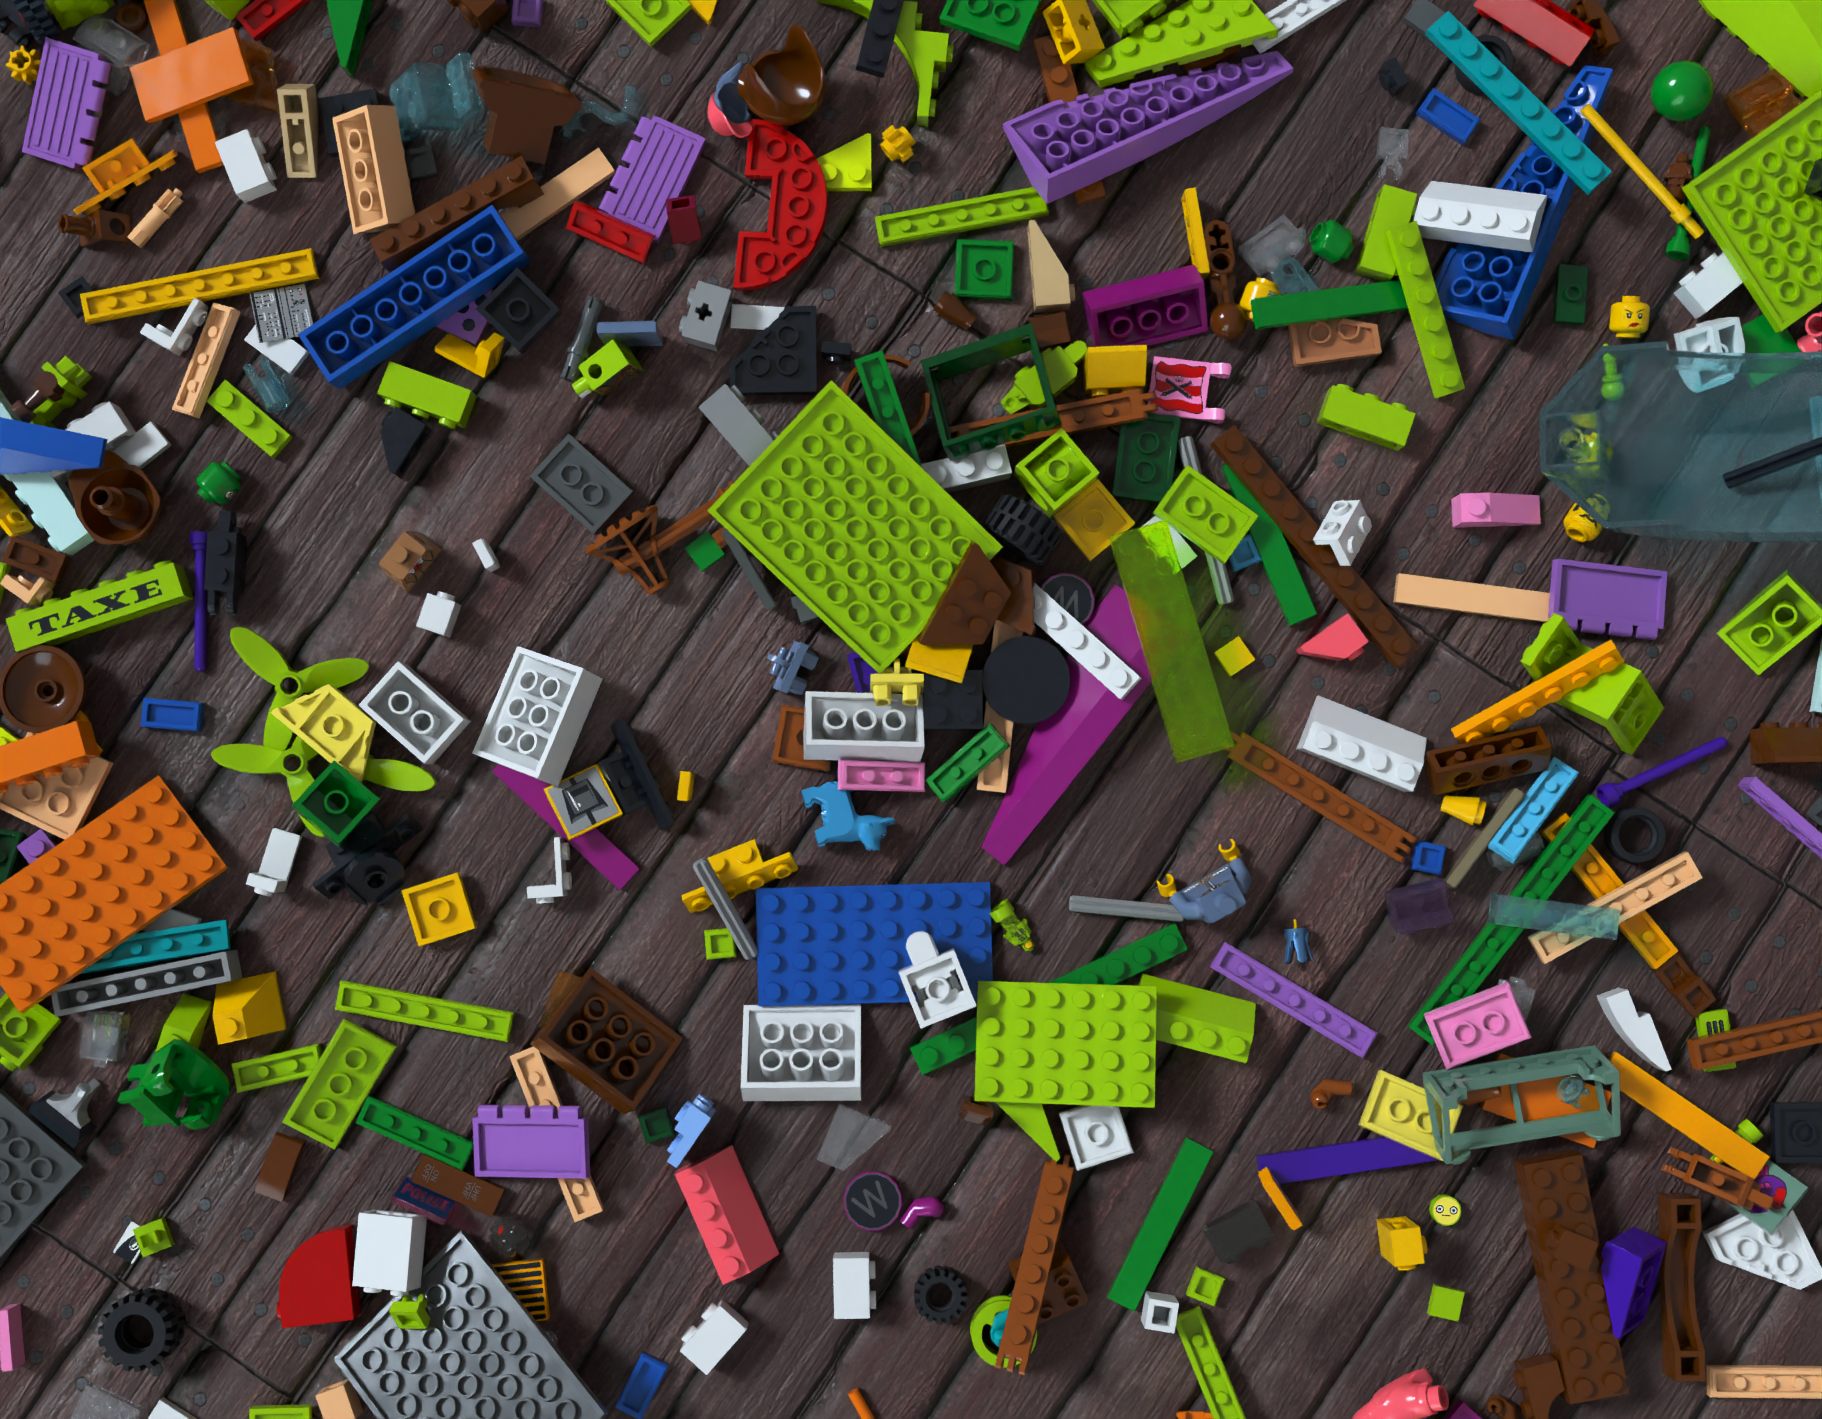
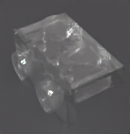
M1283 214L1239 246L1238 254L1260 277L1266 272L1274 271L1281 264V261L1290 254L1293 256L1302 250L1305 245L1306 230L1302 226L1297 229Z

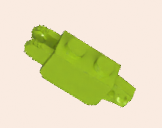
M1081 340L1074 341V344L1071 343L1064 350L1058 346L1053 351L1051 348H1048L1042 352L1054 398L1075 382L1077 365L1084 359L1087 351L1086 343ZM1027 365L1014 376L1016 380L1014 381L1013 388L1000 401L1002 408L1008 415L1016 414L1027 407L1030 410L1043 408L1046 402L1036 366L1034 365L1029 368Z

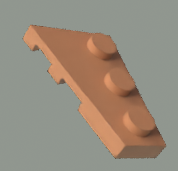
M1343 318L1342 320L1333 319L1288 325L1294 367L1378 356L1382 353L1377 324Z

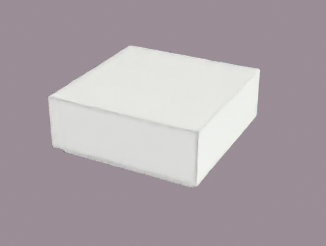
M481 538L472 543L485 569L493 572L500 568V564L486 540Z

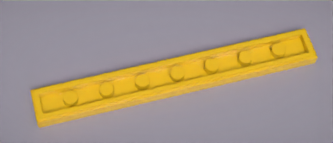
M310 248L82 293L80 298L85 322L89 325L190 305L194 298L205 302L319 279L314 251Z

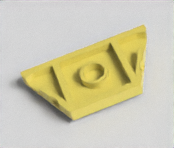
M327 684L310 695L301 696L286 706L277 707L272 710L271 714L328 762L332 763L335 760L360 783L362 782L376 721L337 688Z

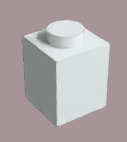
M438 591L436 596L427 593L416 626L450 638L461 605L453 602L455 598L453 595Z
M1145 1291L1141 1316L1144 1328L1174 1334L1179 1302L1174 1295Z

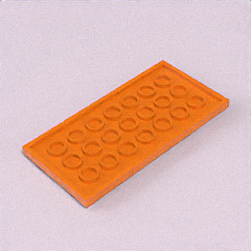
M159 775L0 884V985L19 1012L24 1014L228 869L219 854Z

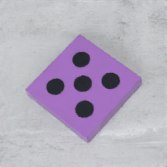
M489 290L435 327L477 347L490 323L476 308L494 290Z

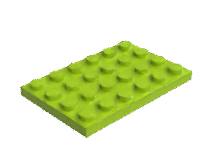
M978 981L975 1101L1155 1108L1157 986Z

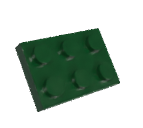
M1147 413V419L1120 424L1111 494L1114 498L1160 503L1173 482L1180 417Z

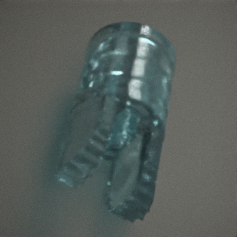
M267 357L260 359L261 368L266 374L261 379L250 363L244 365L243 369L255 391L258 392L260 399H262L264 406H266L265 408L268 413L281 411L291 403L290 397L285 389H283Z

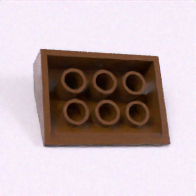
M590 967L546 1021L530 1044L625 1115L635 1110L683 1038Z

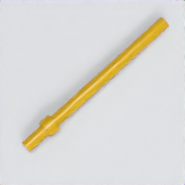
M1590 103L1585 105L1580 110L1582 115L1671 212L1670 217L1677 224L1681 223L1694 239L1701 236L1704 230L1691 217L1690 214L1692 212L1684 203L1680 204Z

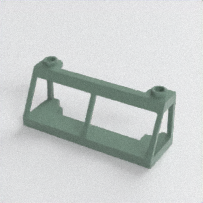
M1595 1045L1454 1067L1448 1070L1423 1072V1085L1435 1147L1446 1164L1464 1163L1471 1157L1470 1150L1546 1137L1585 1132L1594 1140L1605 1141L1612 1137L1621 1136L1619 1071ZM1579 1074L1583 1080H1594L1599 1110L1524 1122L1516 1083ZM1602 1083L1605 1085L1611 1084L1612 1115L1607 1110ZM1503 1085L1510 1086L1516 1123L1450 1134L1449 1110L1457 1109L1458 1103L1467 1099V1091ZM1433 1097L1441 1107L1443 1135H1440Z

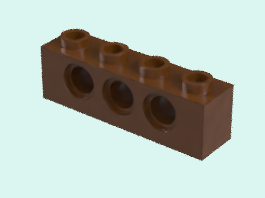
M1536 726L1427 751L1425 775L1434 795L1548 770L1552 747L1542 727Z

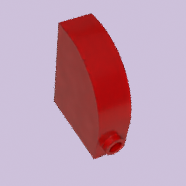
M352 1224L325 1229L305 1241L292 1253L284 1266L279 1284V1302L277 1303L276 1313L278 1319L282 1322V1328L354 1320L361 1314L359 1286H352L355 1260Z

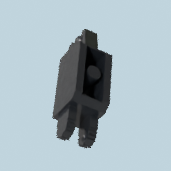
M219 511L218 526H213V531H207L204 590L208 591V612L210 615H217L219 613L221 593H226V612L228 615L235 616L238 611L239 594H243L245 590L248 543L246 536L241 533V527H237V514L233 511Z

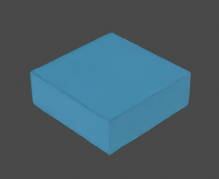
M1251 534L1243 537L1228 558L1233 572L1262 561Z

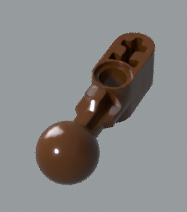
M1214 220L1208 223L1204 230L1210 269L1208 275L1210 289L1216 295L1217 307L1213 310L1210 317V326L1216 336L1221 339L1231 340L1239 337L1246 329L1247 315L1240 305L1234 303L1233 291L1236 288L1234 274L1235 258L1230 228L1225 222ZM1211 234H1215L1216 238H1218V239L1220 238V241H1219V243H1218V246H1217V249H1216V250H1215L1216 240H1215V237L1211 236ZM1217 260L1222 261L1226 264L1227 269L1218 270L1214 267L1213 262Z

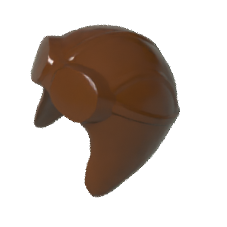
M797 24L789 28L787 43L784 49L781 51H767L761 54L752 65L746 64V68L742 70L738 80V96L746 102L748 108L753 113L775 125H794L812 117L823 104L827 94V84L819 54L807 32Z

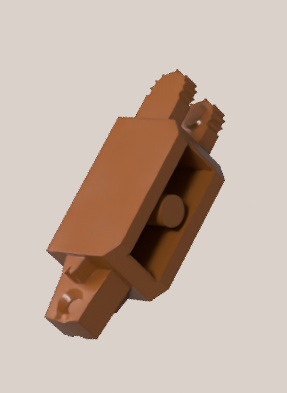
M1670 1147L1668 1153L1672 1157L1686 1161L1690 1165L1685 1173L1672 1165L1663 1164L1661 1169L1663 1172L1683 1180L1684 1184L1738 1208L1752 1210L1753 1205H1757L1770 1211L1774 1198L1759 1192L1761 1185L1756 1183L1753 1178L1697 1154L1692 1156Z

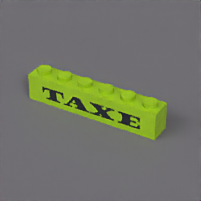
M171 560L162 561L154 565L155 569L146 572L144 570L132 571L126 574L127 578L119 581L110 579L100 582L98 584L99 587L92 590L85 588L70 593L71 597L63 600L61 598L49 599L43 602L42 607L36 609L32 607L15 611V616L6 618L15 651L20 652L38 645L55 646L192 600L194 598L184 567L174 562L172 563Z

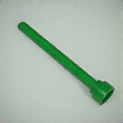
M1708 126L1701 127L1698 133L1691 164L1693 179L1702 174L1711 129ZM1686 196L1684 204L1692 212L1690 214L1692 217L1694 207ZM1681 223L1677 226L1676 235L1667 243L1665 252L1668 258L1675 260L1688 259L1691 250L1690 240L1687 238L1688 231Z

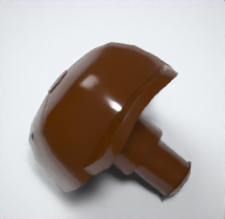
M105 450L102 468L73 470L69 476V487L75 500L76 515L90 536L98 543L124 546L137 543L148 537L157 525L163 510V500L160 493L140 468L129 464L118 454Z

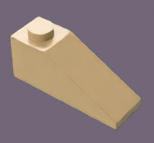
M285 84L277 89L287 178H317L318 106L315 84Z
M1029 220L1027 233L1034 313L1068 311L1071 301H1075L1074 283L1069 284L1068 273L1036 221Z

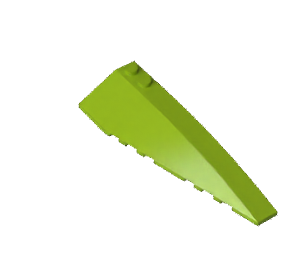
M1698 0L1709 16L1714 20L1718 18L1726 25L1727 28L1725 30L1733 37L1737 35L1749 46L1747 49L1755 56L1760 55L1768 62V67L1800 96L1809 98L1822 89V0Z

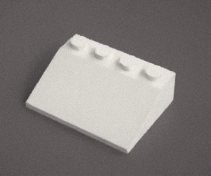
M517 646L472 754L558 787L600 687L602 678L584 668Z
M861 1004L744 1005L741 1093L743 1101L861 1100Z

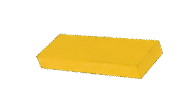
M1196 187L1185 189L1181 202L1192 265H1195L1202 279L1206 280L1210 269Z

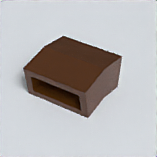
M1061 310L1027 318L1028 324L1032 323L1041 351H1045L1048 348L1055 349L1058 346L1070 345L1071 340L1065 311Z

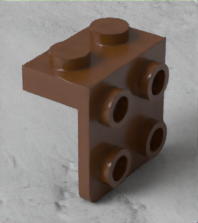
M1059 1239L1038 1324L1084 1305L1088 1301L1062 1239ZM1022 1256L1007 1262L1015 1282Z

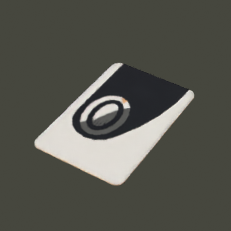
M130 1222L113 1251L114 1254L131 1264L134 1263L140 1253V1248L133 1229L140 1226L134 1222Z

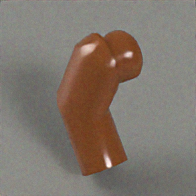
M1325 1079L1312 1090L1310 1100L1315 1108L1324 1109L1333 1095L1350 1096L1352 1083L1351 1081Z

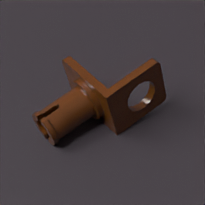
M99 209L82 218L63 214L58 220L59 231L61 233L80 235V245L82 247L90 246L101 240L125 244L131 242L127 237L131 233L130 216L126 214ZM112 219L118 220L123 227L121 235H116L111 231L109 224Z

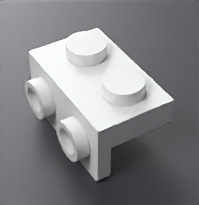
M1335 501L1313 538L1316 545L1330 544L1340 566H1351L1372 527L1371 520L1367 516L1361 501Z

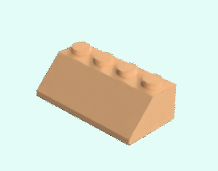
M365 105L333 117L353 234L384 231L415 215L396 106Z

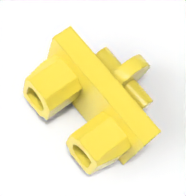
M896 658L893 661V667H887L882 674H870V693H873L876 706L891 705V693H903V705H918L920 693H923L924 674H911V668L900 667V658Z

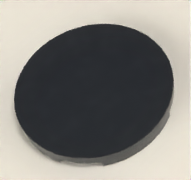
M1020 636L1003 642L990 654L982 672V687L988 704L999 716L1017 724H1033L1046 720L1061 708L1069 692L1070 673L1063 655L1051 643L1037 637Z

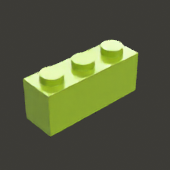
M1386 184L1381 187L1377 193L1354 274L1381 282L1390 281L1394 275L1398 276L1386 231L1407 224L1409 221L1413 222L1418 205L1415 204L1417 193Z
M391 361L388 363L377 392L385 400L384 404L394 409L397 407L400 410L402 406L412 409L411 414L419 418L428 420L429 416L439 419L438 423L454 430L456 425L462 428L466 427L477 398L469 389Z
M1344 384L1332 385L1328 389L1316 422L1317 424L1396 451L1405 446L1416 414L1408 411L1409 408L1400 403H1392V405L1384 403L1379 396L1365 393L1361 395L1355 393L1352 387Z

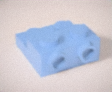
M699 1094L693 1103L687 1100L674 1118L679 1122L674 1129L679 1134L667 1150L671 1153L667 1162L675 1168L678 1167L716 1112V1109L712 1107L714 1103L702 1094Z

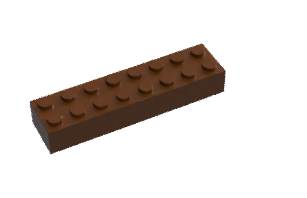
M1569 1149L1515 1159L1513 1161L1551 1355L1558 1361L1565 1388L1559 1395L1571 1405L1629 1394L1619 1339L1614 1336L1601 1271L1603 1258L1601 1257V1248L1582 1154ZM1555 1224L1588 1236L1599 1243L1589 1271L1558 1260L1545 1252L1546 1236L1550 1230L1554 1229Z

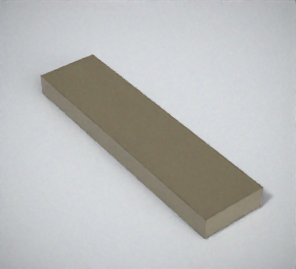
M1514 788L1507 793L1442 881L1443 885L1449 889L1457 888L1524 797L1523 792Z

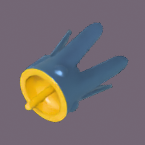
M1294 919V929H1284V937L1286 938L1284 964L1289 963L1291 960L1293 942L1299 962L1307 961L1306 946L1311 960L1315 962L1308 944L1309 931H1307V928H1297V921Z

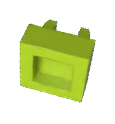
M165 1217L133 1229L143 1258L175 1245Z
M410 1294L403 1296L402 1301H393L389 1310L399 1329H427L431 1319L425 1310L428 1301L424 1294H419L417 1301H413Z

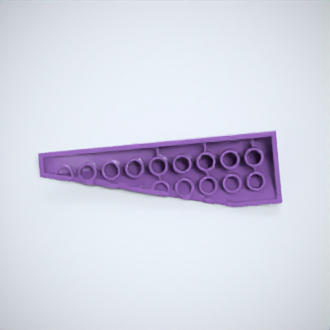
M1278 51L1242 58V62L1238 64H1228V62L1216 64V69L1202 72L1201 68L1189 70L1188 75L1181 77L1171 74L1132 83L1128 89L1124 90L1116 89L1115 87L1105 89L1102 95L1089 97L1087 93L1076 96V100L1064 103L1062 99L1052 101L1003 123V129L1031 185L1048 204L1140 162L1201 130L1293 73V67Z

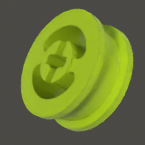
M998 1295L986 1299L976 1308L971 1318L970 1334L973 1346L977 1354L985 1362L993 1366L996 1363L998 1350L992 1349L984 1342L982 1338L983 1327L989 1324V1332L991 1331L996 1313L1009 1309L1011 1296ZM1036 1330V1334H1035V1338H1034V1342H1033L1032 1351H1033V1349H1034V1347H1035L1036 1340H1037V1330ZM1004 1359L1002 1368H1007L1009 1359Z

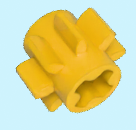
M21 46L20 50L9 52L11 56L9 62L5 65L13 71L11 76L19 82L23 79L28 85H32V81L37 80L41 54L35 49L29 52L28 49Z
M891 125L881 133L884 141L880 144V147L892 162L898 158L904 163L914 155L911 147L916 143L905 127L902 126L899 129H895Z

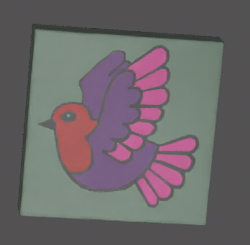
M1767 1160L1754 1181L1761 1185L1759 1192L1774 1198L1770 1211L1757 1205H1753L1752 1210L1727 1204L1772 1236L1808 1192V1187L1770 1160Z

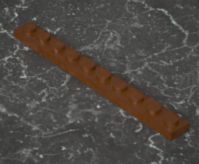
M1235 424L1210 444L1394 668L1399 667L1420 649L1352 566H1340L1330 544H1315L1313 538L1320 527Z

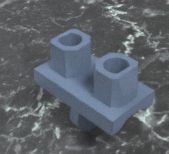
M797 641L793 642L790 650L781 647L777 656L768 654L767 660L773 662L769 673L777 676L772 688L783 693L790 692L802 695L807 681L796 676L800 666L813 670L819 656L808 649L809 645Z

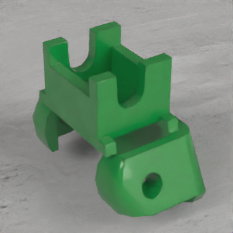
M174 1039L156 1051L150 1063L131 1066L127 1079L129 1081H140V1083L133 1090L121 1092L117 1101L120 1104L130 1103L144 1116L142 1125L145 1127L163 1124L179 1127L180 1123H182L189 1129L198 1130L206 1128L218 1120L225 1098L230 1095L231 1083L222 1070L202 1051L183 1040ZM182 1096H190L191 1100L184 1117L176 1118L175 1115Z

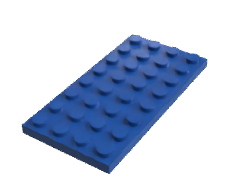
M990 882L756 888L758 1006L910 1002L899 975V970L913 965L906 949V942L909 936L917 931L927 932L933 937L939 954L954 948L974 1000H977L978 981H993L991 915L989 914L991 912Z

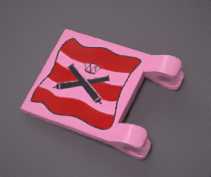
M1154 356L1149 393L1155 392L1156 399L1148 401V404L1157 403L1159 410L1151 412V414L1222 424L1225 419V410L1221 408H1206L1209 378L1213 376L1228 379L1231 374V364Z

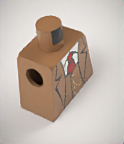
M404 531L382 558L379 566L385 576L408 593L442 549L419 531Z

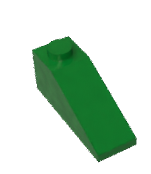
M326 0L340 66L349 77L354 78L374 0Z

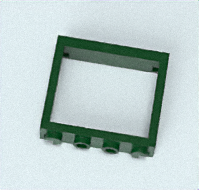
M1032 323L921 360L941 442L950 461L964 459L970 454L982 450L994 449L998 445L1009 441L1021 440L1027 435L1039 431H1049L1055 426L1062 424ZM1031 351L1047 407L953 438L939 381Z

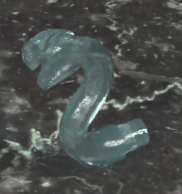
M625 87L623 108L618 113H611L605 107L593 101L581 102V110L575 112L573 118L563 125L564 137L572 138L573 135L571 133L575 130L586 132L580 122L581 116L585 113H593L609 124H622L630 120L635 115L638 106L636 87Z

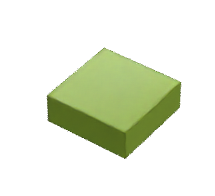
M727 928L704 930L707 960L737 957L736 943Z
M1196 1266L1186 1295L1215 1307L1225 1278Z
M1433 1284L1427 1313L1431 1316L1458 1322L1465 1292Z

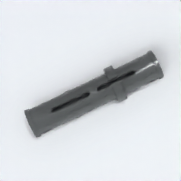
M587 296L572 345L567 348L566 353H568V357L560 375V378L571 383L572 380V383L579 379L581 371L578 367L590 356L588 350L603 306L605 305L603 300L596 297L593 300L592 296Z

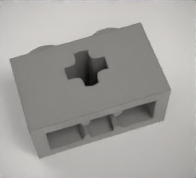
M702 281L697 282L696 289L691 288L687 300V305H690L687 316H682L679 325V332L682 333L681 336L685 343L718 351L734 298L731 290ZM706 310L709 311L711 317L706 316L704 321H702L699 314L704 315Z

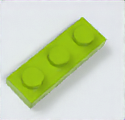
M224 380L206 401L274 459L293 438L292 435L227 380Z

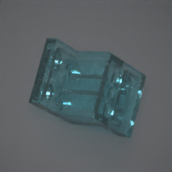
M459 52L447 64L414 62L390 85L389 95L393 105L396 106L402 141H413L424 130L455 132L482 109L480 97L476 89V82L472 77L473 65L470 53Z

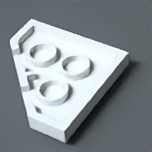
M1793 1210L1772 1236L1741 1213L1702 1232L1715 1259L1799 1290L1822 1279L1820 1263Z

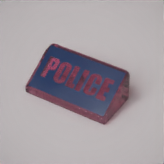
M405 1177L391 1196L390 1201L438 1224L444 1225L451 1219L458 1202L411 1182V1177Z

